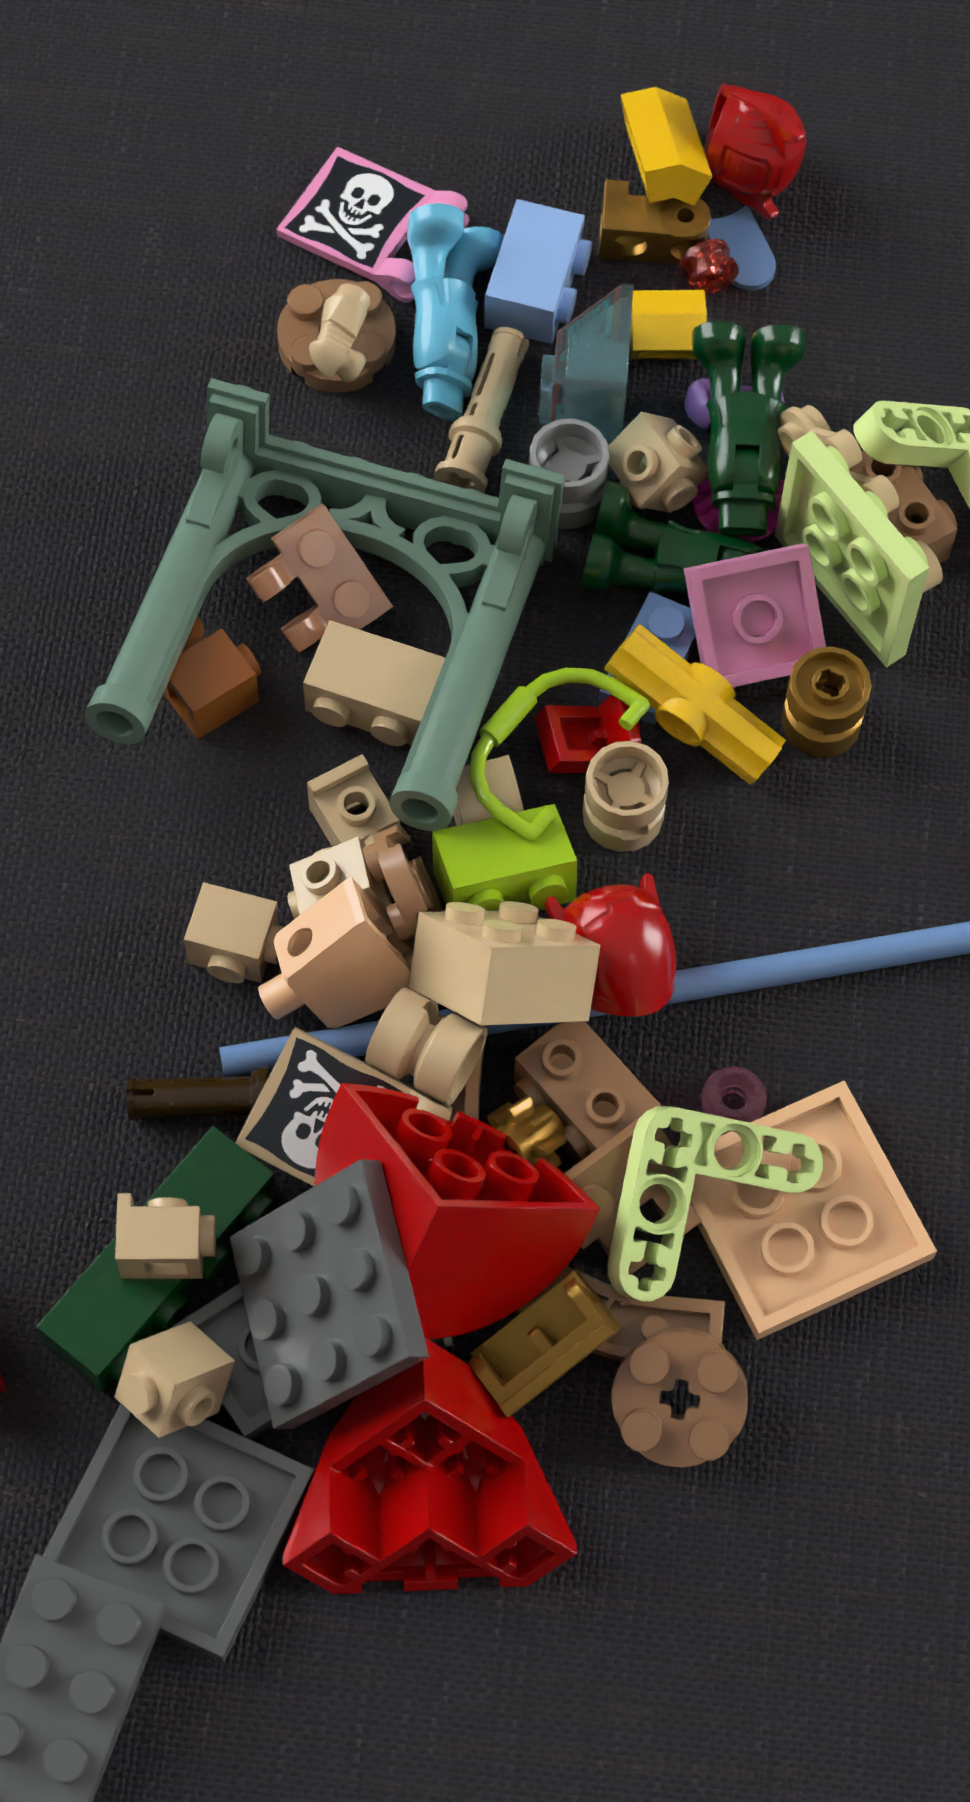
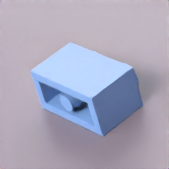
M516 199L485 294L484 328L495 330L500 327H510L522 332L525 335L524 338L549 344L553 343L559 322L568 324L573 314L577 289L570 287L574 274L584 276L588 266L592 241L583 239L585 215Z

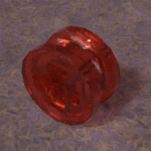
M706 240L695 245L683 255L680 260V269L686 277H689L688 285L691 290H705V295H709L727 287L737 277L739 266L733 257H729L730 248L724 240Z

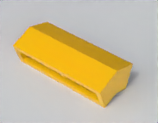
M658 87L620 94L625 126L649 203L675 198L695 206L713 176L687 99Z

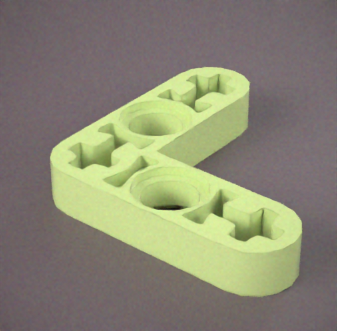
M877 401L855 422L854 434L857 442L870 457L878 462L948 468L970 509V409L954 406Z
M656 1106L647 1110L638 1119L633 1133L608 1259V1277L611 1285L619 1294L638 1301H654L663 1297L672 1287L676 1276L695 1174L781 1192L802 1193L811 1189L818 1182L822 1174L823 1155L820 1147L808 1136L777 1128L676 1107ZM670 1124L671 1130L680 1133V1141L678 1146L670 1145L665 1150L663 1143L655 1141V1133L657 1128H668ZM734 1131L742 1140L743 1155L736 1166L725 1169L715 1158L714 1146L717 1139L723 1133ZM763 1151L780 1154H790L792 1151L793 1156L801 1158L799 1171L793 1170L787 1174V1170L783 1167L760 1163ZM648 1162L676 1168L674 1177L667 1174L647 1172ZM659 1184L667 1191L670 1198V1206L667 1214L661 1220L649 1222L642 1216L640 1211V1198L647 1187ZM635 1229L650 1234H663L661 1244L633 1238ZM645 1257V1262L654 1265V1273L652 1278H641L638 1283V1278L629 1274V1266L631 1261L640 1262Z

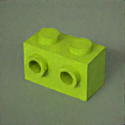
M556 805L545 806L550 808L556 817L540 836L533 841L525 839L494 817L432 831L433 872L445 906L451 902H462L481 906L485 911H497L500 908L501 902L512 901L536 906L539 910H546L544 904L549 896L556 897L559 904L575 900L577 859ZM544 806L515 813L530 822Z

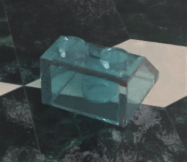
M619 285L557 331L555 356L543 355L539 423L549 424L558 419L570 418L585 421L602 433L608 445L623 431L633 285Z

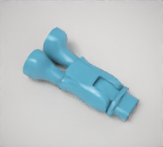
M433 203L415 208L410 212L408 219L407 240L412 253L415 282L411 285L416 303L413 359L415 368L419 370L414 375L416 384L423 389V409L441 419L455 421L463 416V399L472 394V380L476 372L478 360L476 325L478 301L475 300L476 293L472 289L474 278L477 273L495 266L504 236L499 231L489 227L464 228V212L450 204Z

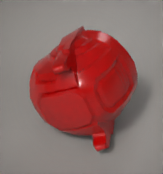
M722 84L712 110L703 149L713 176L710 182L729 191L740 202L754 208L765 219H772L778 216V209L771 199L792 182L804 158L807 137L803 122L794 108L779 97L748 90L740 86Z
M646 873L641 877L639 881L640 888L627 884L603 886L580 895L565 908L561 907L556 897L549 896L545 900L544 905L549 919L562 920L576 925V934L600 945L591 1009L594 1011L630 1017L649 1015L664 1007L674 993L676 951L669 923L666 921L660 906L654 879L651 874Z

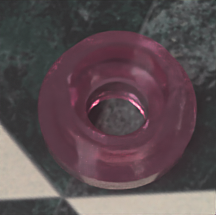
M726 1067L716 1071L707 1079L703 1087L701 1103L706 1114L750 1123L762 1117L767 1104V1093L764 1084L753 1072L741 1067ZM727 1093H737L743 1097L745 1105L740 1109H730L723 1104L722 1097Z

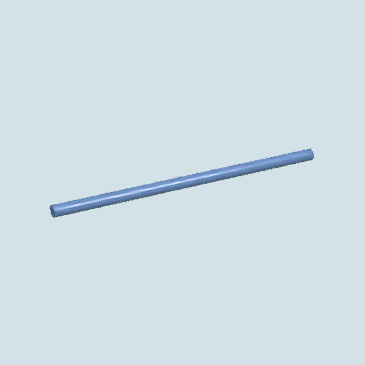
M970 921L676 970L675 990L667 1004L970 954ZM450 1009L439 1010V1015L448 1016L454 1013ZM590 1009L589 1018L608 1015L606 1013ZM379 1020L307 1033L353 1057L365 1056ZM555 1023L487 1025V1035ZM289 1036L219 1047L224 1077L251 1075L252 1070L258 1069L259 1066H269L272 1071Z

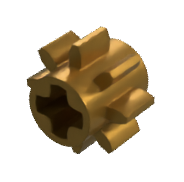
M526 1096L514 1105L509 1102L487 1116L490 1124L495 1129L508 1135L503 1147L526 1159L534 1166H536L541 1158L546 1159L556 1168L562 1164L554 1150L566 1143L564 1128L557 1114L549 1107L542 1104L533 1105L531 1098Z

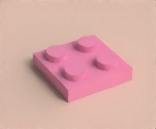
M802 543L684 568L700 663L720 673L732 687L791 675L793 666L803 654L815 648L826 647L808 545Z

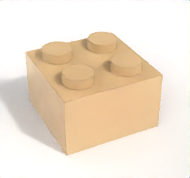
M506 901L500 903V908L497 911H485L483 907L478 905L451 902L446 904V911L419 912L408 988L479 1025L589 1021L600 945L576 934V925L570 922L539 917V909L530 904Z

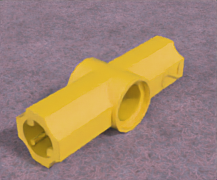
M641 624L634 628L604 667V670L614 678L649 700L650 706L655 709L654 716L656 721L668 734L686 745L702 746L749 785L754 783L773 762L786 741L735 700L734 688L720 673L701 663H688Z

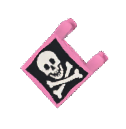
M337 147L283 219L276 232L277 237L375 281L396 299L408 303L414 299L411 285L415 282L413 262L393 257L407 239L410 212L419 206L433 203L450 204L464 212L467 209L468 203L466 198L459 193L435 191ZM464 214L465 228L469 223V216L467 214Z

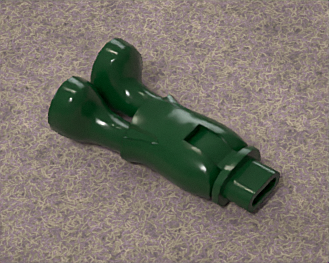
M724 321L703 323L693 329L691 344L695 357L708 371L711 399L706 404L711 419L708 478L713 493L711 506L719 510L718 531L721 534L735 536H763L767 534L768 512L775 509V494L781 477L782 456L778 429L780 428L781 413L786 409L785 404L781 401L783 381L786 373L803 359L806 350V333L795 326L784 324L768 325L755 331L750 341L749 360L752 374V391H740L746 333L743 327Z
M607 481L580 587L600 591L613 585L650 588L653 593L671 592L688 596L684 568L763 552V549L755 543L737 536L691 529L673 520H670L668 524H663L641 517L632 510L628 488L622 484ZM620 547L654 552V558L648 559L625 552Z

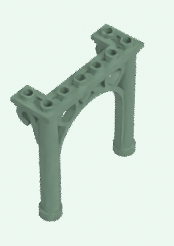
M211 378L207 386V433L200 459V467L203 470L106 683L97 687L85 711L87 723L96 733L116 743L135 744L142 741L212 585L227 569L240 560L263 550L276 547L270 538L319 504H324L325 506L332 507L329 508L330 514L353 548L382 557L412 574L435 596L448 619L452 639L450 648L401 775L396 782L389 801L393 814L411 827L425 831H438L446 828L451 822L458 803L457 784L540 565L543 566L545 561L552 562L565 475L546 470L540 466L527 465L505 459L502 467L499 498L486 495L475 489L457 487L425 478L417 473H406L367 462L362 458L348 457L309 446L304 442L290 441L269 435L270 394L253 390L244 385H234ZM280 495L288 499L300 501L306 508L298 514L275 519L261 508L258 502L266 496ZM237 512H242L245 522L250 527L226 538ZM402 527L415 530L412 543L405 539V529ZM436 542H451L470 549L475 556L465 562L439 564L426 548ZM481 580L470 611L467 613L464 600L458 588L473 585Z

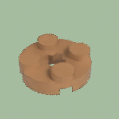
M331 279L319 281L311 285H298L289 293L288 303L278 320L279 353L283 364L291 373L292 367L298 375L306 378V385L318 391L329 393L351 392L373 381V374L381 370L385 363L386 368L390 364L396 348L395 319L390 307L382 299L381 290L376 285L366 281L355 282ZM345 283L359 286L367 292L371 299L367 315L351 346V349L365 356L366 363L356 380L350 383L342 380L337 374L328 379L312 362L309 352L310 343L317 341L320 333L325 300L336 293L341 284Z
M397 824L374 834V843L363 847L362 850L374 879L377 883L385 881L395 903L387 906L386 909L397 936L402 942L409 939L414 947L419 912L444 911L421 856L408 861L402 845L412 840L400 824Z
M691 1328L663 1329L638 1343L621 1361L612 1388L613 1415L625 1443L632 1450L640 1452L645 1458L670 1467H691L721 1457L740 1433L748 1409L746 1377L734 1356L714 1336ZM675 1380L688 1381L689 1393L700 1396L699 1404L697 1406H688L684 1415L671 1413V1404L661 1402L660 1399L661 1391L673 1390Z

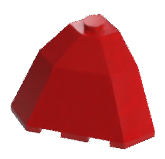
M425 1338L429 1354L428 1358L358 1394L328 1436L285 1547L283 1566L333 1594L362 1593V1584L372 1581L404 1580V1591L458 1589V1578L497 1577L499 1578L500 1587H524L531 1585L577 1554L576 1541L522 1427L512 1415L508 1418L499 1408L500 1405L469 1364Z

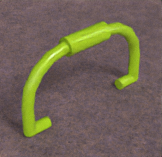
M562 668L540 675L526 687L518 686L479 730L481 738L471 753L469 779L478 802L495 819L530 841L537 839L556 817L555 813L550 808L544 806L529 822L506 807L491 793L485 778L486 758L492 748L501 745L537 704V697L552 687L566 683H582L607 691L630 706L619 719V724L628 731L648 711L650 703L647 698L616 678L589 668Z

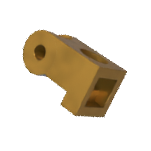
M606 179L601 210L598 258L681 264L690 263L701 256L706 246L711 221L710 209L703 200L699 198L695 206L675 198L649 203L647 196L628 195L629 181Z

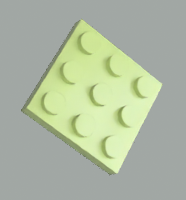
M811 430L791 444L775 537L784 547L802 543L809 546L815 584L883 665L888 667L906 655L930 567L920 545L911 537L904 538L890 522L886 508L881 500L873 492H865L849 473L848 465L840 452L832 446L826 447Z

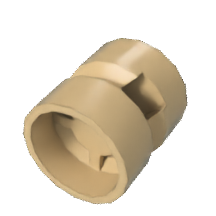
M623 741L601 748L591 759L586 772L583 820L584 826L591 838L602 847L617 852L635 851L649 845L659 834L664 819L665 801L669 786L668 769L661 756L647 745L634 741Z
M404 987L393 997L379 1020L367 1048L365 1061L368 1065L397 1080L407 1074L414 1076L416 1090L448 1106L458 1097L472 1074L485 1045L488 1031L487 1028L456 1012L451 1013L445 1018L440 1017L438 1003Z

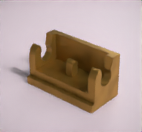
M576 1269L492 1337L470 1353L473 1358L469 1361V1364L508 1418L623 1327Z

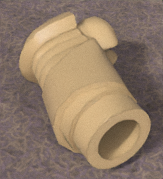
M341 284L336 293L325 300L318 339L309 345L312 362L323 375L331 379L337 374L342 380L349 383L356 380L366 363L365 356L351 349V346L359 333L371 304V299L367 292L354 284Z

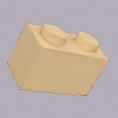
M329 620L303 682L305 711L311 712L318 720L331 726L343 727L348 724L369 731L376 739L388 745H412L445 657Z

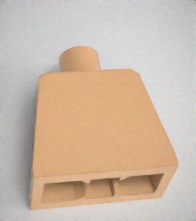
M350 877L276 934L273 942L282 973L260 985L258 991L264 1006L276 1020L306 1004L328 1028H339L386 1008L401 988H408L414 948L408 940L402 942L399 939L390 919L354 878Z

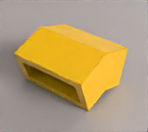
M631 290L629 315L631 359H697L691 344L692 331L700 324L707 323L705 290Z

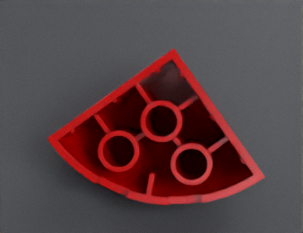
M341 1083L321 1133L316 1158L314 1186L360 1159L381 1161L425 1338L435 1339L462 1335L488 1326L508 1316L543 1291L573 1259L590 1232L600 1208L578 1185L553 1164L541 1158L536 1166L532 1165L526 1159L503 1147L508 1137L507 1134L462 1112L457 1111L453 1121H450L430 1112L416 1109L419 1103V1097L368 1085Z

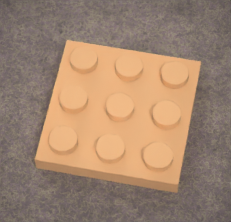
M845 1080L750 1122L800 1133L812 1138L817 1143L823 1155V1171L820 1179L811 1189L802 1193H787L695 1174L690 1203L702 1220L697 1226L756 1340L934 1259L937 1252ZM734 1131L721 1135L714 1146L715 1158L725 1169L736 1166L743 1155L742 1140ZM763 1151L760 1163L783 1167L787 1170L788 1174L789 1171H799L801 1158L793 1156L792 1151L790 1154Z

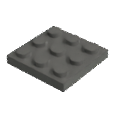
M360 1159L230 1236L273 1429H294L429 1357L381 1161Z
M120 1404L43 1557L168 1604L158 1632L225 1662L307 1493L314 1475V1469L206 1419L198 1425L186 1426L158 1438L125 1406Z

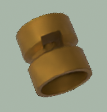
M832 646L815 648L803 654L795 663L790 676L781 717L783 732L791 745L804 754L819 758L836 756L853 745L858 739L872 687L869 671L862 660L848 650Z

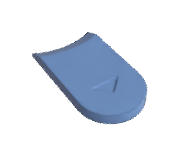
M745 205L742 209L729 216L711 219L707 239L729 282L735 287L747 291H755L766 287L774 278L776 261L750 208Z

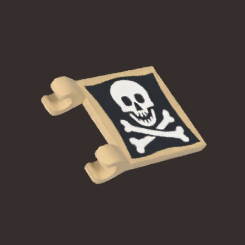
M294 1027L235 1143L246 1152L314 1186L316 1158L321 1133L341 1083L368 1085L419 1097V1103L416 1109L430 1112L447 1120L450 1119L452 1114V1107Z

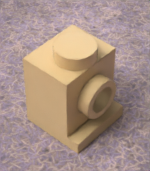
M363 754L307 782L309 809L332 847L358 836L366 846L374 843V834L400 824V819L391 811L389 801L370 772L369 764ZM364 806L367 808L362 814H350Z
M118 1193L115 1260L121 1279L203 1278V1256H215L216 1252L215 1215L201 1216L199 1206H188L187 1201L179 1198H156L148 1201V1206H135L131 1193Z

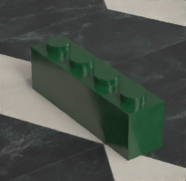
M212 1126L143 1204V1206H148V1201L156 1198H179L187 1201L188 1206H199L201 1216L215 1215L216 1252L215 1256H203V1278L121 1279L115 1260V1236L36 1326L43 1345L102 1393H105L115 1380L119 1382L130 1344L155 1335L159 1329L162 1331L171 1329L187 1312L191 1303L187 1297L203 1279L212 1282L227 1267L233 1257V1250L230 1248V1236L274 1211L277 1201L274 1199L277 1194L274 1173Z

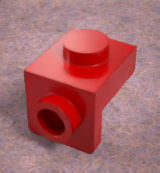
M612 694L600 706L545 705L534 717L548 772L586 773L591 759L601 748L623 741H634L641 744L639 721L630 731L624 729L619 724V719L630 706Z

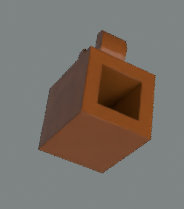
M197 616L190 632L191 635L185 643L163 694L198 740L259 702L257 677L261 675V669L249 648L243 643L235 646L222 628L205 638L203 623Z

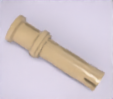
M500 327L493 331L488 352L474 385L464 416L454 421L449 430L451 445L445 461L440 462L436 466L434 472L435 481L465 489H475L483 494L485 493L488 481L485 473L490 458L500 451L502 445V437L499 430L500 421L504 410H506L521 362H523L529 347V340L523 339L525 335L522 332L510 327Z

